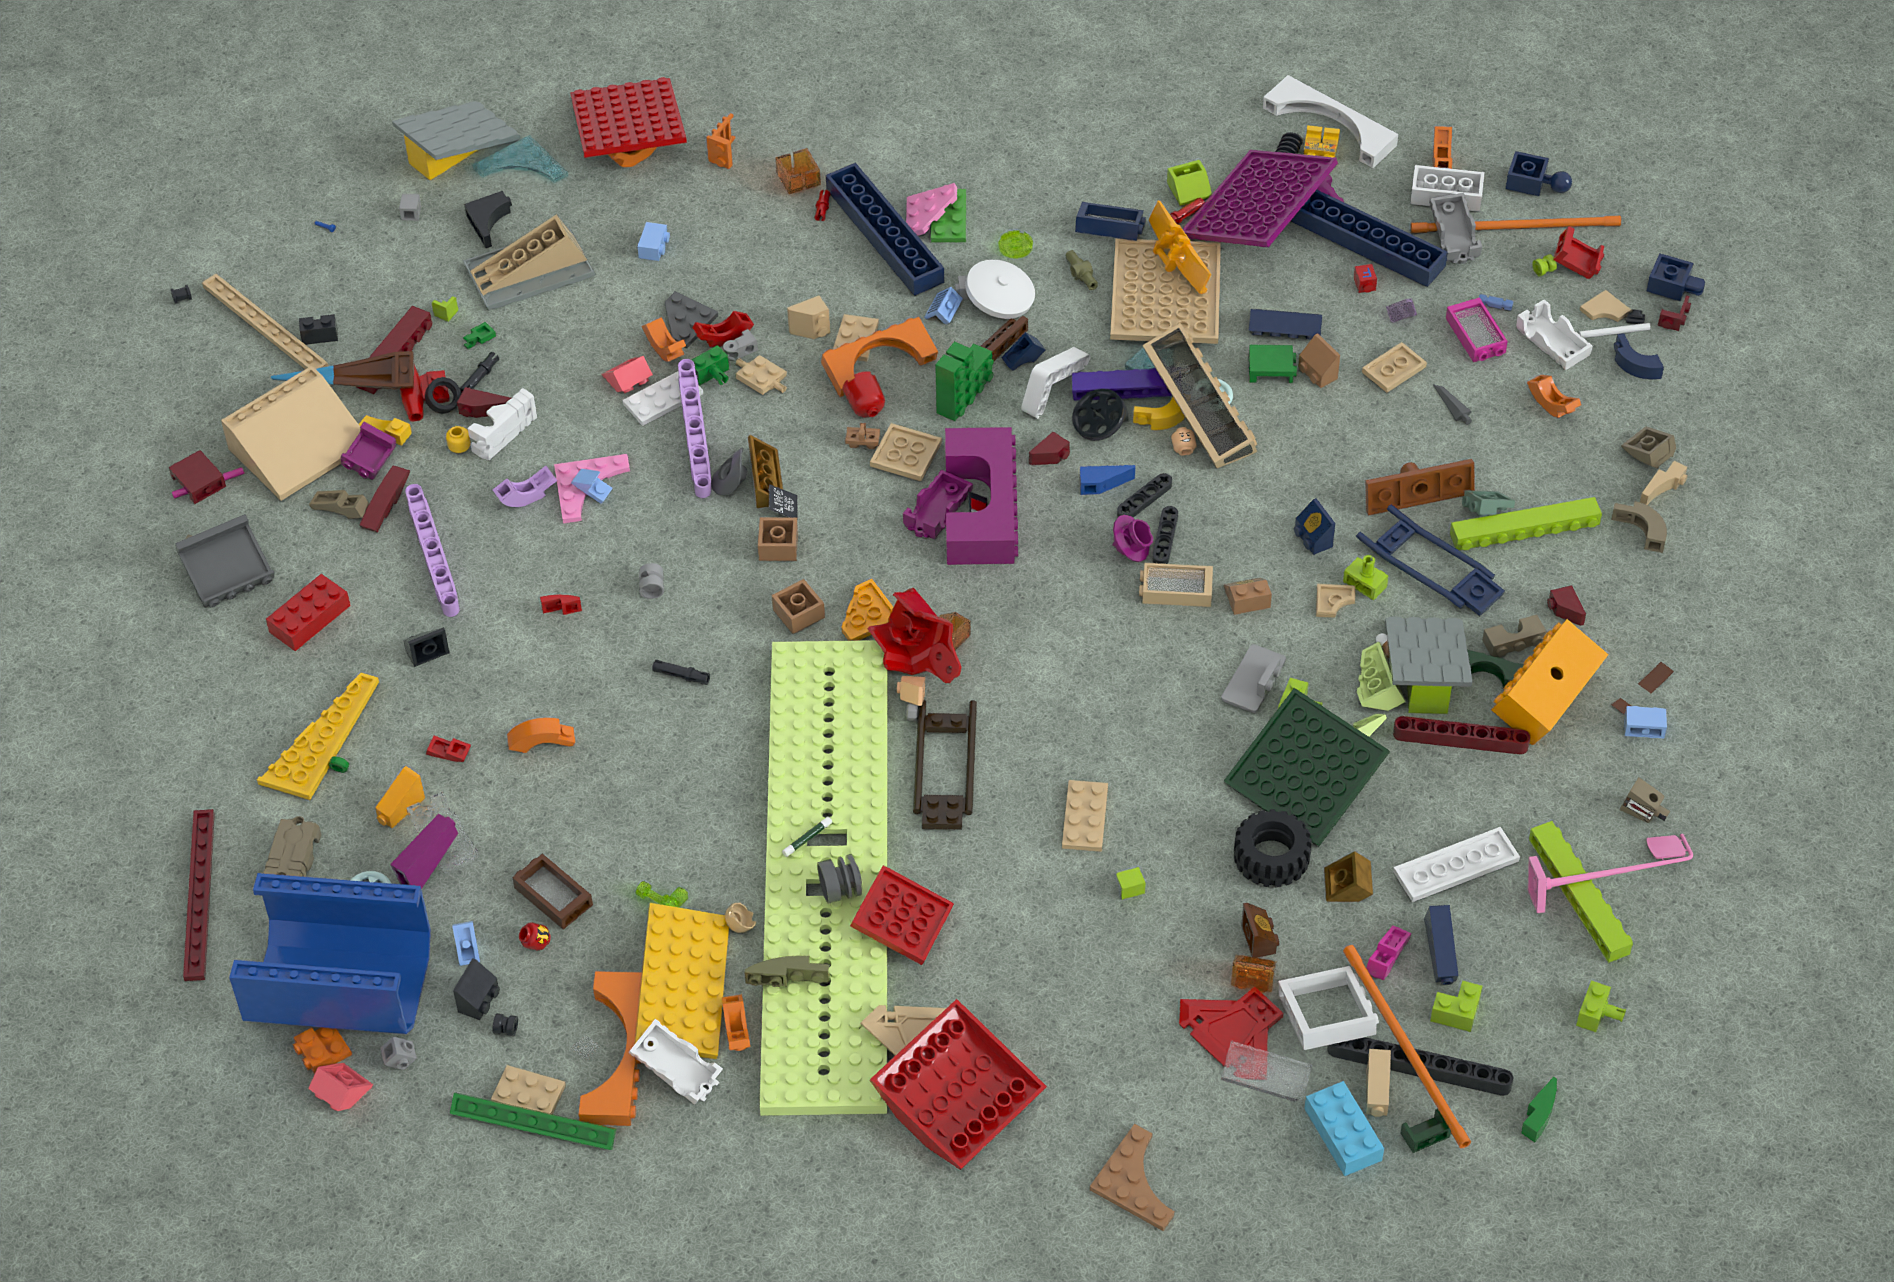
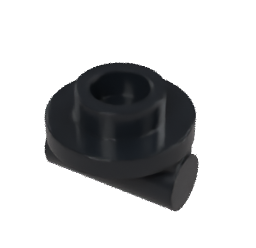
M1632 309L1631 312H1627L1626 323L1643 324L1645 322V314H1642V310Z

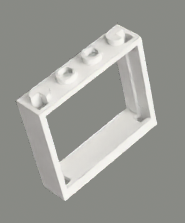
M1350 966L1278 981L1280 1000L1303 1050L1376 1035V1024L1379 1023L1378 1016L1372 1012L1371 1002L1366 1000L1365 990L1363 986L1360 987L1358 976L1356 973H1353ZM1348 985L1363 1017L1309 1029L1294 996Z

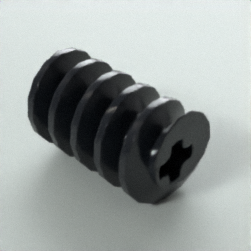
M1293 132L1283 134L1275 152L1298 154L1303 143L1302 137Z

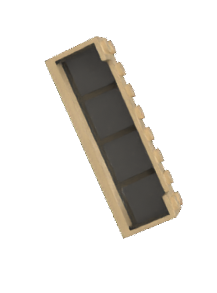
M1181 323L1145 343L1143 347L1216 468L1256 453L1255 446L1258 444L1255 436L1248 429L1244 421H1239L1237 417L1239 413L1235 406L1231 407L1229 405L1230 398L1225 391L1221 392L1219 380L1217 377L1213 378L1210 374L1212 372L1211 367L1207 362L1204 363L1202 361L1203 355L1199 348L1195 349L1192 345L1194 340L1187 327L1183 328Z

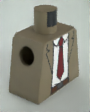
M1639 777L1619 809L1647 823L1651 821L1653 816L1665 821L1670 813L1668 809L1660 805L1664 795Z

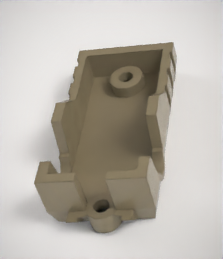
M296 816L293 819H281L277 832L274 835V841L263 874L306 877V872L311 869L314 860L313 841L319 843L322 835L319 825L312 823L313 821L305 822L301 816Z

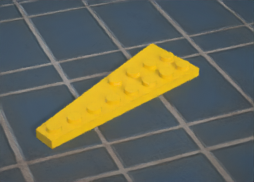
M360 673L346 687V691L340 697H336L333 700V704L327 710L324 709L321 717L315 723L312 722L294 740V744L287 751L284 750L280 754L281 757L268 767V771L262 777H258V785L311 800L329 769L328 764L331 757L338 754L379 684L378 677Z

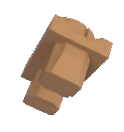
M860 423V428L847 427L845 444H849L850 448L866 445L868 449H875L879 444L880 429L866 428V423Z

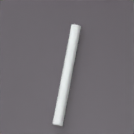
M1650 323L1579 331V335L1583 338L1645 331L1650 330Z

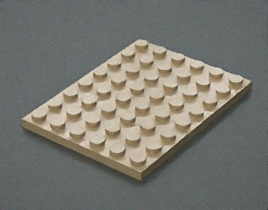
M1115 239L1110 340L1150 341L1181 323L1183 328L1187 327L1194 343L1218 344L1221 242L1190 241L1191 246L1211 273L1205 286L1207 292L1199 294L1178 267L1172 272L1165 270V264L1159 255L1153 253L1157 240L1137 239V241ZM1164 249V252L1168 255L1170 249ZM1179 328L1157 341L1166 342L1181 335Z

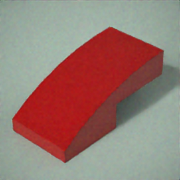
M559 594L540 597L543 614L562 610L563 615L582 611L580 597Z
M434 735L427 748L426 755L455 762H464L471 744L455 738L452 741H448Z

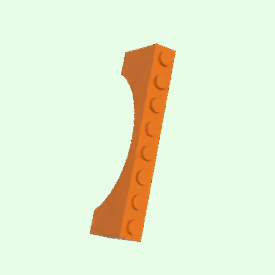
M595 971L593 986L595 1000L608 1006L619 1017L626 1030L627 1044L620 1065L612 1076L595 1090L580 1097L578 1115L581 1121L599 1125L631 1126L632 1118L636 1117V1106H633V1101L638 1099V1087H635V1083L640 1080V1069H637V1064H641V1062L635 1056L633 1057L629 1054V1051L635 1043L642 972Z

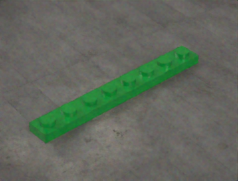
M457 1092L453 1094L450 1114L607 1150L613 1149L616 1128Z

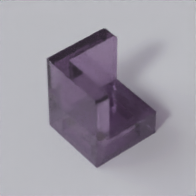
M1412 298L1386 306L1391 323L1417 315Z

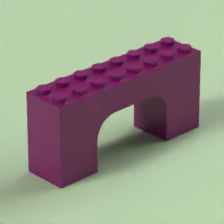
M1012 427L945 428L946 472L962 479L980 480L987 484L991 493L989 505L981 511L946 513L947 565L1015 564V557H1018V546H1015L1018 545V531L1014 530H1018V519L1014 516H1018L1017 503H1014L1017 502V489H1013L1017 488V476L1013 475L1016 474V461H1012L1016 460V448L1012 446H1016L1015 435H1012Z

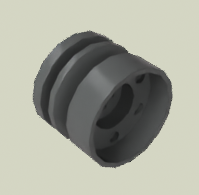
M852 854L845 856L846 865L841 856L837 860L838 867L834 866L831 859L817 863L819 881L827 904L841 901V891L843 890L848 899L852 897V890L856 897L862 895L861 874Z

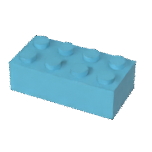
M1344 1081L1306 1096L1304 1109L1344 1176L1382 1161L1384 1147Z

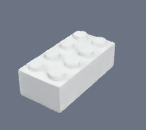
M1415 165L1410 204L1430 206V198L1464 193L1469 210L1480 212L1485 172Z

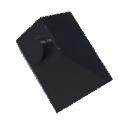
M444 627L423 632L403 640L405 651L414 667L450 653Z

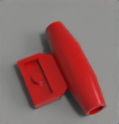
M414 364V388L400 389L402 404L410 421L414 422L423 419L425 390L433 380L446 377L445 370L430 371L419 376ZM440 385L433 390L432 395L437 403L450 402L446 386Z

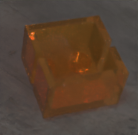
M808 148L793 152V168L790 153L775 157L776 173L788 194L802 191L804 187L809 189L821 185L820 169Z

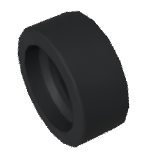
M446 377L433 380L425 390L426 404L431 410L441 414L449 413L455 409L461 396L460 387L457 383ZM437 386H446L451 390L453 400L450 404L440 405L434 400L432 394Z

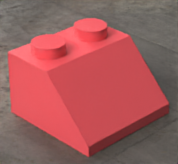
M644 356L631 358L602 374L617 392L623 391L624 393L633 390V386L637 383L642 385L648 382V378L653 375Z
M345 1063L318 1067L308 1089L314 1092L317 1098L329 1103L332 1109L341 1111L350 1109L373 1087V1084Z

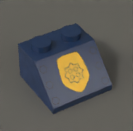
M1315 498L1296 517L1294 532L1297 537L1303 540L1305 548L1315 555L1333 547L1336 523L1317 498Z

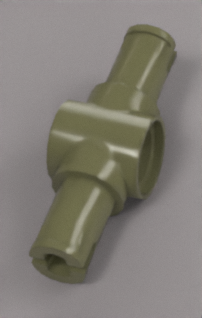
M1074 250L1068 251L1065 256L1071 264L1070 270L1072 276L1075 277L1074 279H1080L1089 290H1095L1098 287V282L1092 276L1093 269L1091 263L1088 260L1083 261L1079 258Z

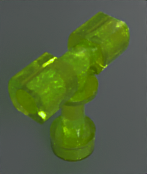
M645 881L638 885L635 892L642 899L649 897L660 905L678 908L688 899V892L681 887H677L670 896L668 894L661 896L651 890L652 885Z

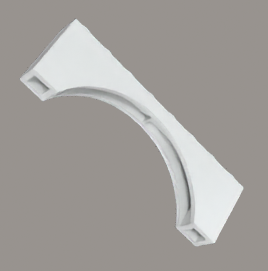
M1289 75L1264 96L1263 109L1276 116L1291 112H1310L1330 117L1343 124L1358 141L1360 147L1359 161L1371 168H1374L1397 146L1398 134Z

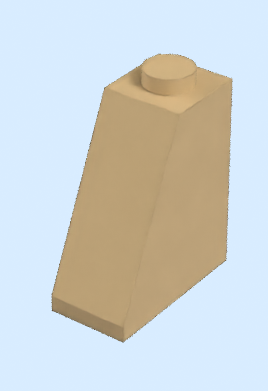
M1369 1049L1366 1068V1114H1371L1374 1117H1381L1388 1113L1391 1050Z

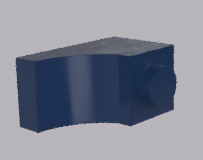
M1025 332L1001 358L1009 369L1014 371L1025 363H1034L1046 349L1036 337Z

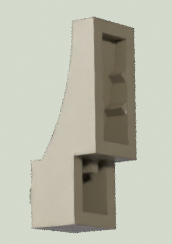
M346 490L317 491L309 503V506L314 510L339 513L348 519L363 518L369 505L363 494L348 495Z

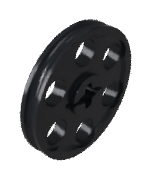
M1110 389L1090 391L1074 407L1072 414L1073 426L1087 440H1104L1120 429L1125 420L1126 407L1120 396ZM1094 397H1100L1098 402L1092 403ZM1116 398L1114 404L1108 405L1110 399ZM1083 409L1087 410L1084 416H1079L1080 411ZM1093 410H1095L1097 413H1100L1104 419H1102V417L1097 416V414ZM1119 413L1117 419L1111 420L1113 414ZM1086 424H1090V428L1087 431H1082ZM1106 426V430L1103 433H1098L1100 427Z

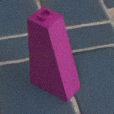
M438 813L390 864L400 884L421 886V889L423 888L458 835L455 827L456 823L453 819Z

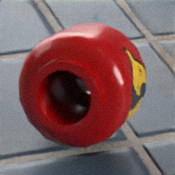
M527 923L519 932V940L523 947L536 951L543 950L551 939L548 928L538 923Z

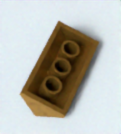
M749 435L748 446L756 508L769 507V484L783 489L778 450Z

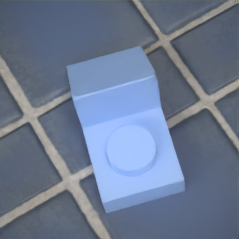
M581 469L571 484L602 504L611 492L612 487L597 478L600 474L599 471Z
M473 921L452 925L459 965L469 964L472 958L480 962Z

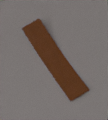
M1660 662L1638 685L1651 694L1674 671ZM1622 698L1611 704L1624 715L1626 707L1631 706Z

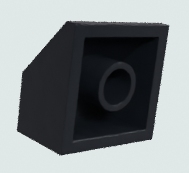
M473 958L455 986L453 993L458 1013L480 1020L483 1014L486 1015L488 1013L490 1002L498 996L500 987L498 986L497 977Z

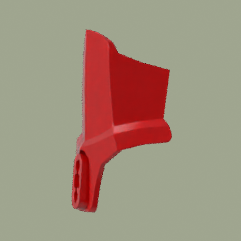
M909 588L904 592H894L893 596L897 601L890 613L888 623L867 628L884 652V667L887 670L900 671L910 675H917L928 671L940 678L944 683H951L954 678L960 675L962 669L952 643L953 624L947 619L938 617L915 588Z

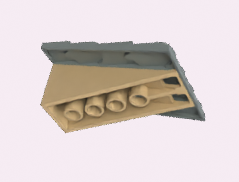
M557 214L509 246L463 260L489 310L497 309L515 301L518 302L542 292L552 291L596 275L569 226L566 227Z

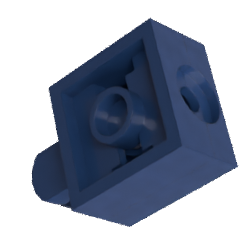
M1659 253L1649 276L1646 292L1681 302L1684 292L1697 296L1701 295L1704 291L1705 281L1704 279L1691 276L1694 263Z

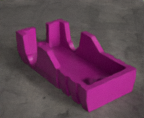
M940 470L938 476L929 484V487L923 488L918 493L913 513L908 507L903 512V524L908 530L915 531V536L935 540L946 527V513L957 512L963 501L967 499L968 492H972L973 483Z

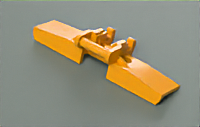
M1158 200L1149 218V222L1158 238L1154 245L1153 253L1159 255L1165 264L1167 272H1172L1178 267L1199 294L1206 293L1207 288L1205 286L1211 276L1210 271L1191 246L1190 239L1183 229L1175 223L1164 205ZM1164 249H1170L1168 255H1166Z

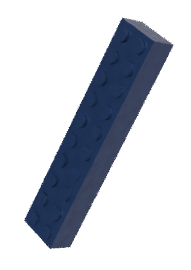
M856 162L826 175V190L831 193L830 195L914 296L945 283L944 267Z
M1317 189L1290 221L1426 287L1446 267L1447 251Z

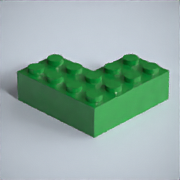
M954 341L946 351L947 355L944 354L935 364L936 413L953 421H956L959 416L962 417L964 415L966 407L972 405L975 396L983 391L984 385L987 381L990 382L994 375L992 372L994 362L992 351L974 343L969 348Z

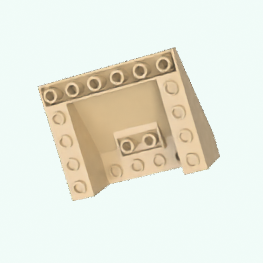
M310 366L221 420L228 449L280 501L340 465L342 453L345 454L360 433L359 424L325 378L313 366Z

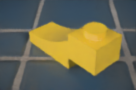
M366 415L359 423V426H361L363 422H366L396 438V444L401 446L412 434L410 424L397 418L389 421Z

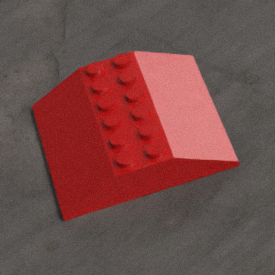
M958 999L950 1004L869 1080L895 1117L925 1147L959 1170L965 1167L1047 1087Z

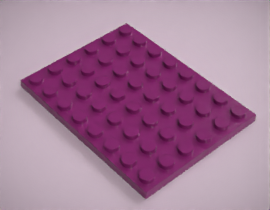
M1249 150L1185 225L1183 231L1189 239L1269 247L1338 164L1337 158Z

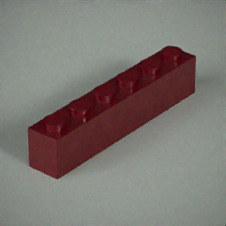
M411 306L369 358L392 352L412 351L415 344L421 341L424 333L432 327L430 312ZM356 387L371 394H375L378 389H381Z

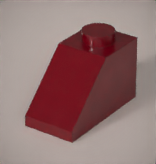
M1051 432L1029 452V464H1058L1060 461L1068 458L1070 442L1057 433Z
M1573 586L1550 590L1547 605L1550 610H1553L1555 616L1565 620L1568 619L1570 622L1580 626L1584 625L1586 612Z

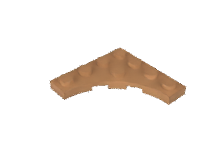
M1134 1124L1090 1185V1191L1164 1231L1173 1218L1175 1211L1168 1208L1156 1197L1145 1176L1144 1155L1153 1133Z

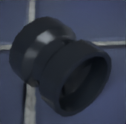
M496 1013L493 1020V1033L499 1035L506 1033L507 1036L514 1037L518 1028V1016L511 1015L506 1017L504 1014Z

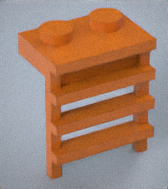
M732 113L722 118L723 122L717 124V130H712V136L708 135L706 137L709 162L730 169L733 165L731 143L734 141L735 136H731L730 120L734 117Z

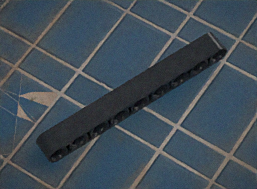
M1367 1037L1335 1043L1339 1044V1046L1334 1044L1327 1045L1328 1054L1332 1057L1367 1065L1369 1049L1391 1050V1071L1419 1077L1400 1045ZM1415 1049L1430 1076L1435 1081L1500 1096L1508 1095L1511 1092L1514 1077L1509 1070Z

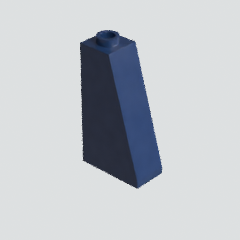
M1450 905L1429 906L1424 921L1435 983L1441 982V985H1451L1457 980L1459 975Z

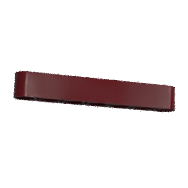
M1408 716L1397 717L1393 728V736L1398 741L1519 755L1525 754L1528 751L1531 738L1529 732L1523 729Z

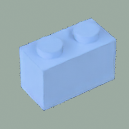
M646 222L637 246L639 258L660 260L661 255L665 253V243H668L670 233L667 232V225Z
M1638 706L1626 707L1624 716L1625 736L1664 739L1667 729L1666 709Z

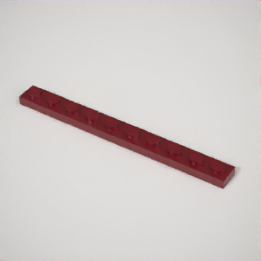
M214 809L193 810L183 970L184 981L205 980Z

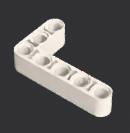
M1072 347L1037 364L1031 372L1021 410L1038 419L1039 415H1042L1045 410L1052 384L1084 369V365L1087 366L1089 363L1090 355Z

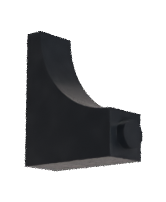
M503 190L464 204L466 217L485 248L492 247L490 231L493 225L500 218L511 213V199L509 196L506 197Z

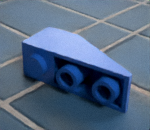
M1135 465L1080 467L1081 495L1101 494L1135 479L1136 467Z

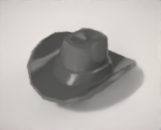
M743 447L729 457L713 474L711 486L716 494H730L746 479L748 470L742 465Z

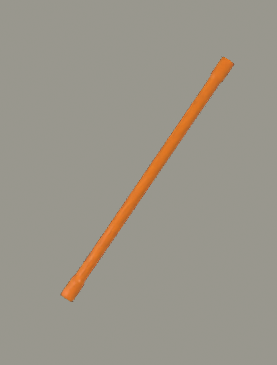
M1621 216L1475 221V230L1621 226ZM1411 223V233L1437 231L1435 223Z
M1354 945L1345 947L1343 953L1351 966L1354 967L1450 1128L1460 1148L1469 1146L1471 1140L1457 1121L1382 996Z

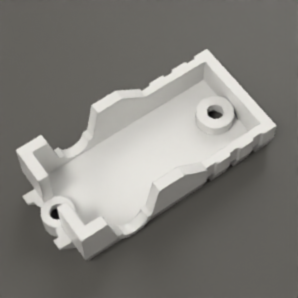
M1546 300L1537 303L1532 314H1529L1530 311L1526 310L1517 316V329L1553 360H1556V363L1565 370L1590 356L1593 346L1574 331L1570 321L1565 316L1561 315L1558 321L1555 322L1552 319L1550 304Z
M522 388L506 404L492 406L487 411V415L493 420V426L484 427L473 423L468 428L469 437L477 441L476 443H471L472 452L483 459L490 460L512 441L519 432H522L525 426L530 425L531 421L537 418L534 396Z
M655 1019L629 1051V1054L633 1057L635 1056L641 1063H644L648 1069H652L657 1076L694 1105L698 1100L705 1101L707 1099L705 1096L711 1092L712 1086L718 1085L719 1082L716 1080V1077L723 1068L715 1062L707 1063L703 1061L698 1055V1049L695 1046L676 1037L677 1035L670 1032L667 1027L662 1026ZM648 1042H652L653 1046H648Z

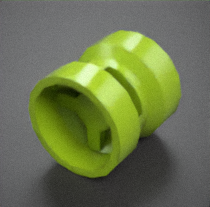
M1548 254L1543 259L1533 260L1534 272L1540 277L1545 275L1546 272L1555 271L1557 263L1553 260L1554 257Z

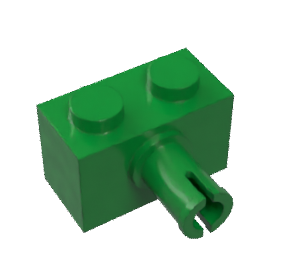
M718 345L691 359L694 362L699 386L713 378L720 385H723V382L727 383L729 377L724 372L729 370L728 355Z

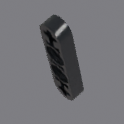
M1167 473L1157 475L1118 506L1117 516L1128 515L1134 518L1171 489L1172 477ZM1154 490L1156 493L1150 495L1147 494V491ZM1141 500L1143 504L1137 505L1134 501Z
M1167 506L1162 510L1153 550V563H1169L1178 522V510L1173 506ZM1169 513L1172 514L1171 521L1167 520ZM1170 527L1172 530L1166 532L1163 531L1162 528ZM1161 541H1167L1169 544L1166 546H1162L1159 543ZM1160 551L1164 552L1162 559H1159Z

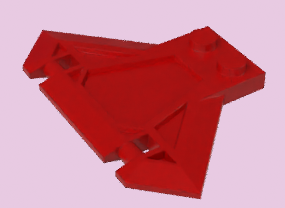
M1253 987L1239 1000L1180 999L1179 1025L1183 1029L1190 1026L1193 1029L1190 1035L1226 1069L1233 1066L1236 1069L1233 1076L1237 1080L1266 1081L1268 1029L1283 1018V1012L1256 987ZM1200 1019L1202 1023L1199 1024L1196 1020ZM1242 1059L1245 1061V1063L1242 1064L1241 1062H1239V1060Z

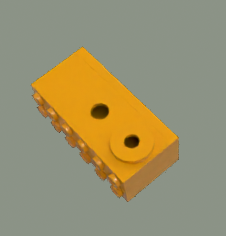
M1568 619L1562 624L1558 622L1552 630L1545 634L1542 638V643L1540 642L1534 648L1532 656L1530 655L1523 662L1524 666L1516 671L1513 675V680H1510L1505 685L1504 691L1493 701L1495 705L1491 710L1511 728L1523 729L1529 732L1531 745L1537 743L1553 728L1609 655Z

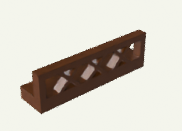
M1021 316L1017 321L1013 318L1009 319L981 345V347L992 351L993 361L998 359L1028 331V318Z

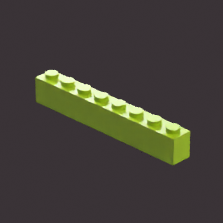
M1591 497L1451 522L1450 536L1456 549L1469 550L1474 547H1486L1497 543L1504 544L1513 540L1521 541L1525 538L1541 537L1552 533L1558 534L1563 531H1576L1586 527L1593 528L1600 525L1602 512L1596 498Z
M1553 821L1531 828L1529 841L1554 879L1586 873L1580 859L1574 855L1571 845L1564 840L1560 828L1556 827ZM1592 879L1559 886L1608 963L1630 955L1633 941L1623 930L1620 920L1616 919L1613 915L1611 906L1608 903L1606 904L1600 889L1595 887Z

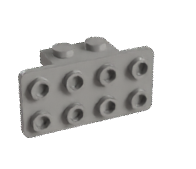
M1252 644L1223 692L1222 701L1256 713L1267 693L1272 690L1275 679L1280 676L1282 667L1286 662V657Z

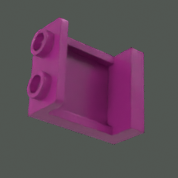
M363 422L360 426V433L345 454L342 453L341 464L348 470L358 472L361 477L373 480L395 449L396 438Z

